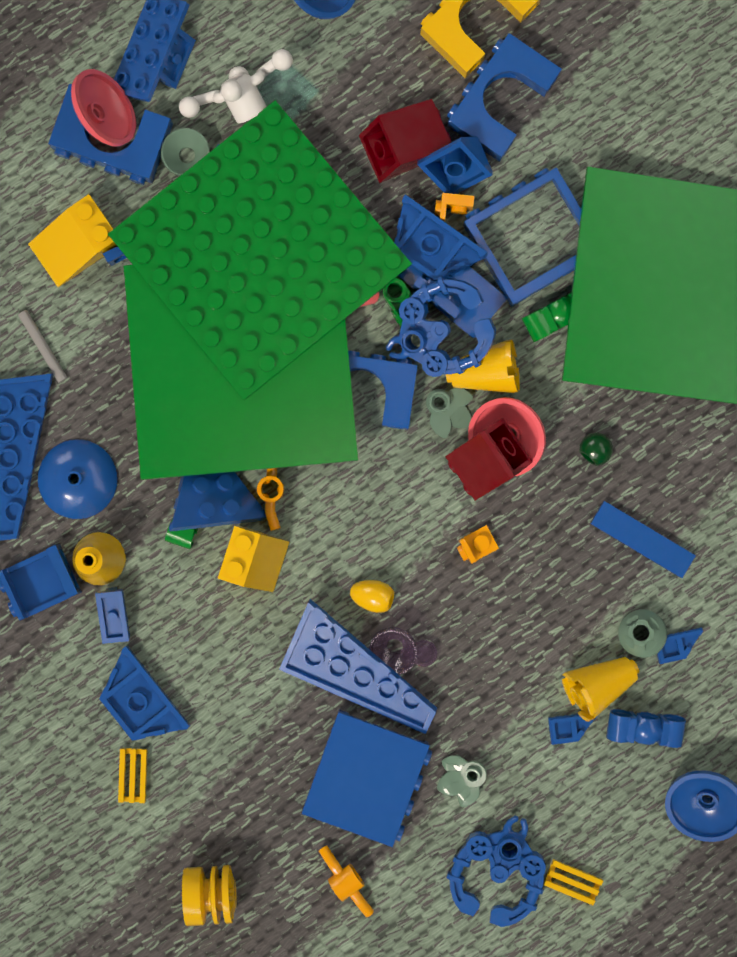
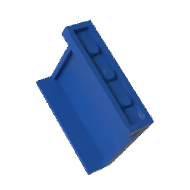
M339 710L302 809V814L393 847L395 840L400 842L405 826L401 825L404 815L409 816L414 801L410 800L413 790L418 791L422 783L421 768L423 765L427 766L430 761L432 750H429V742L413 739Z

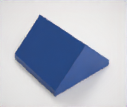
M461 137L424 157L417 163L444 193L458 194L493 174L478 137Z

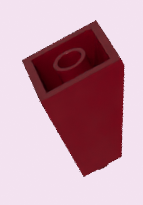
M432 99L378 115L359 134L379 184L419 167L417 165L419 160L451 143V137L442 123L440 111Z
M504 418L445 456L450 469L458 475L463 483L464 490L468 495L472 496L474 501L512 479L533 463Z

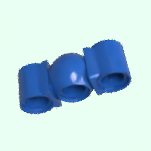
M612 709L609 714L606 738L619 743H634L635 741L640 744L652 745L657 742L659 746L679 748L682 747L686 719L673 714H658L657 716L648 712H639L635 715L633 711Z

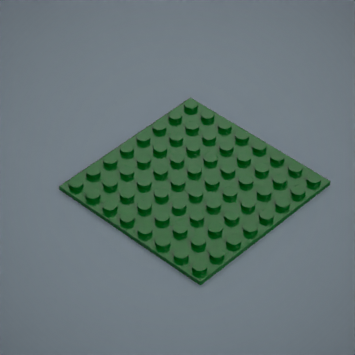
M276 100L108 233L113 242L244 401L412 265Z
M586 167L562 381L737 404V189Z
M124 265L141 480L358 461L345 319L244 401L133 265Z

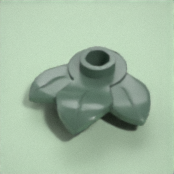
M454 388L447 392L443 389H436L427 396L426 406L429 412H431L430 426L438 436L445 439L450 432L451 426L454 428L469 427L472 418L465 406L472 400L473 396L467 390ZM438 397L444 400V405L440 408L434 404V400Z
M451 755L444 758L442 765L447 773L440 778L437 790L448 796L457 795L461 807L473 804L480 795V786L487 778L486 768L478 761H466L459 755ZM474 771L478 777L475 779L471 778L469 772Z

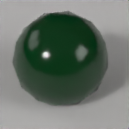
M598 432L590 433L582 439L579 452L589 463L600 466L610 460L613 454V445L606 435Z

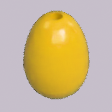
M364 580L352 585L350 596L360 607L371 612L382 613L391 608L394 600V590L384 582Z

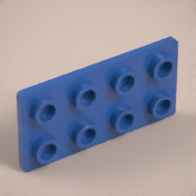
M146 0L114 77V80L125 91L126 96L150 102L159 81L170 88H177L196 41L180 29L190 6L186 1Z
M412 266L398 276L415 291L419 290L421 285L434 283L431 278L426 277ZM469 266L446 279H457L474 285L479 289L484 300L483 303L469 310L462 305L457 293L450 292L444 295L442 291L434 294V300L429 303L471 338H475V323L481 319L492 318L506 301L507 297Z

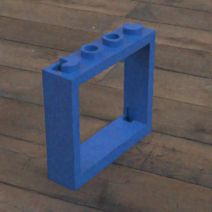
M557 167L551 171L548 168L543 169L534 175V181L526 184L525 181L519 183L511 189L512 194L505 198L499 195L488 202L490 205L483 211L477 208L465 216L467 220L464 221L463 227L472 242L488 253L487 257L483 260L502 293L507 297L511 307L575 269L576 255L514 291L476 225L552 181L580 226L581 208Z

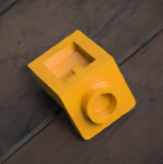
M442 193L441 200H436L434 215L439 216L445 222L446 208L451 209V213L467 214V210L472 211L474 196Z
M487 525L459 539L460 546L456 547L463 561L469 560L471 564L499 549Z

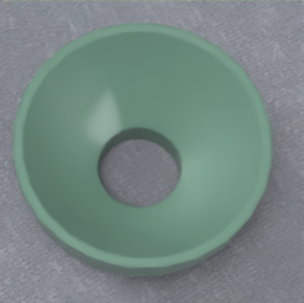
M180 128L171 132L165 138L161 147L163 163L171 173L177 176H181L210 152L205 137L198 131L190 128ZM185 148H190L195 152V158L191 163H183L179 158L180 152Z
M639 609L630 612L623 618L618 629V637L627 653L639 658H648L656 655L663 649L667 640V628L663 619L658 614L650 610ZM638 625H645L649 629L650 634L645 641H638L633 635V631Z

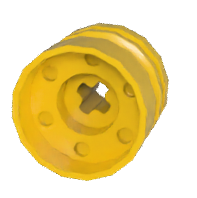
M223 865L222 878H219L218 867L212 866L210 879H206L202 867L184 868L182 875V906L185 925H204L207 912H211L214 924H219L221 911H223L225 923H233L237 905V891L231 866Z

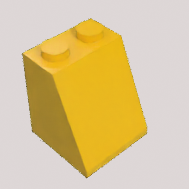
M240 525L234 526L218 579L242 587L274 592L290 542Z

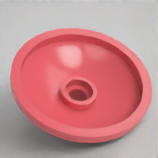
M87 69L79 73L72 83L71 98L74 111L80 123L89 134L102 143L115 147L128 143L136 132V117L133 106L128 96L125 95V91L113 78L102 71Z
M507 397L490 400L474 413L469 424L468 439H472L504 418L510 429L515 430L516 438L533 461L516 476L522 475L531 470L540 461L544 453L546 435L542 421L530 406L520 400Z

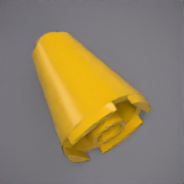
M505 340L492 345L488 354L481 360V366L476 368L472 366L465 369V372L462 374H446L447 383H452L454 388L506 393L519 392L520 375L519 367L517 368L515 357H517L513 340ZM469 354L466 355V356L460 357V359H463V358L468 357Z
M96 532L86 535L77 543L73 551L72 560L74 569L82 580L92 585H105L113 582L120 576L125 566L126 557L124 548L119 540L110 534Z
M622 657L563 673L565 678L562 679V684L572 706L576 703L581 711L577 712L579 716L589 722L595 719L638 680L639 668L634 660Z

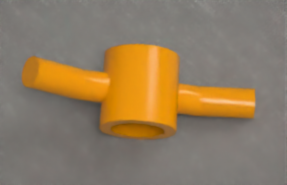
M277 468L267 469L266 477L262 478L257 485V494L265 501V515L270 531L281 528L275 506L276 502L284 495L285 488L283 482L277 478ZM271 480H274L279 485L277 488L278 495L274 498H270L262 490L263 485L269 484Z
M328 845L321 848L319 853L334 874L328 879L334 893L342 902L350 897L365 917L371 916L374 910L359 892L365 884L351 864L342 868Z

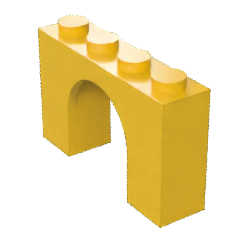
M442 0L439 5L441 8L435 14L429 13L421 22L420 35L466 78L485 57V52L465 34L459 23L460 10L470 0ZM541 0L497 1L521 23L540 4Z

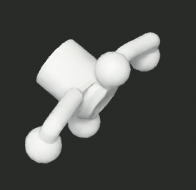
M277 50L272 55V59L262 65L252 76L249 75L244 67L237 66L232 68L229 72V79L221 84V90H214L193 97H184L179 103L180 113L188 118L195 117L201 105L225 101L237 124L256 117L259 112L267 107L256 85L260 84L275 69L280 71L288 70L293 64L292 55L287 50Z

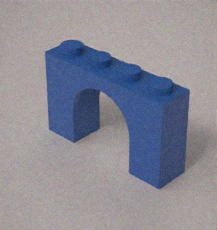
M510 33L505 40L500 38L492 49L494 55L491 60L487 61L485 59L479 67L477 74L480 76L476 82L472 83L470 81L462 93V96L465 98L460 105L455 103L447 114L449 128L462 137H478L484 152L499 162L514 142L516 134L494 120L486 111L483 103V93L486 88L498 79L514 78L545 97L562 70Z
M69 84L48 143L55 150L54 154L65 159H69L70 155L80 158L79 163L94 168L95 164L105 167V172L114 176H119L120 173L129 175V180L137 184L144 185L145 181L153 183L161 160L162 144L170 134L173 126L171 119L145 110L133 142L121 151L113 153L103 152L91 144L88 131L80 123L72 104V84Z
M348 351L350 372L355 370L368 371L377 376L384 386L386 400L382 426L408 430L417 365L412 364L413 360L405 358L392 362L386 361V356L370 354V358L359 357V352Z

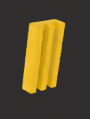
M120 748L118 803L146 802L148 749ZM126 754H130L129 796H125ZM136 754H141L140 796H135Z
M553 859L543 884L594 906L596 895L598 896L603 879ZM557 867L595 883L594 887L557 873L555 868ZM551 878H556L572 886L585 890L591 894L590 896H586L577 891H574L560 884L552 882Z

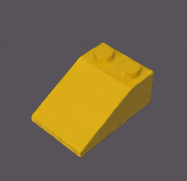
M89 194L66 209L28 244L58 288L104 257V252L118 247L108 235L114 228Z

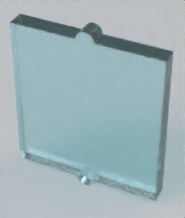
M292 66L285 71L276 69L272 74L267 75L266 81L258 88L263 100L268 105L276 100L292 120L301 110H306V105L319 92Z

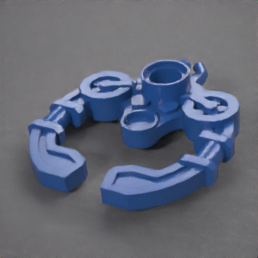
M442 276L437 278L438 281L421 285L419 290L401 303L399 314L403 321L400 334L391 338L386 345V350L390 351L394 344H400L402 347L401 353L391 352L389 357L396 360L410 357L422 364L425 373L432 377H438L443 374H462L465 372V369L475 366V368L481 366V360L488 354L496 336V328L492 319H481L475 323L474 333L479 343L475 349L469 351L468 357L460 359L459 356H455L450 359L446 351L438 349L440 343L449 336L451 328L448 322L444 320L429 321L425 319L428 314L426 302L434 300L433 295L440 291L444 295L450 292L457 293L462 305L469 310L476 308L484 302L479 289L474 285L457 279H445ZM413 334L420 338L419 347L412 343L411 337Z
M516 815L507 820L502 831L488 835L480 831L473 832L468 836L466 843L461 847L457 855H454L453 867L451 871H448L446 878L450 880V891L453 901L462 913L474 916L480 907L478 898L474 894L464 891L462 886L465 877L461 873L464 866L470 867L472 859L475 861L489 859L490 876L496 883L505 882L515 870H519L522 877L529 880L525 886L529 890L527 898H521L519 904L513 908L502 904L493 906L490 912V923L500 927L510 926L525 918L531 911H536L537 899L539 894H543L544 891L543 882L546 864L543 856L537 851H532L525 840L528 834L526 819L522 818L520 820L522 829L519 832H514L511 827L512 824L519 820V817ZM508 842L516 845L511 851L504 850L502 846Z

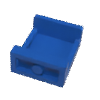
M60 544L51 546L37 555L9 568L0 570V590L3 593H7L10 600L8 603L9 610L14 617H18L19 621L82 593Z

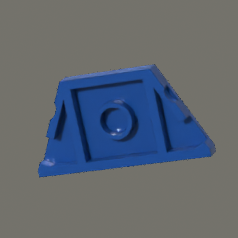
M406 194L404 195L401 216L397 225V236L394 243L416 270L436 282L439 277L444 276L446 279L487 257L488 253Z
M235 472L183 476L180 479L179 495L175 500L173 508L175 512L173 520L169 525V530L171 532L265 520L266 515L264 509Z
M128 645L125 646L110 674L106 687L103 689L99 698L132 741L188 729L191 726Z

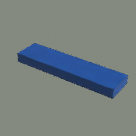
M605 501L602 502L590 522L594 527L680 578H683L696 556Z

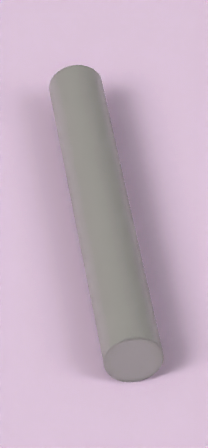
M24 310L19 313L20 320L58 383L68 379L29 312Z

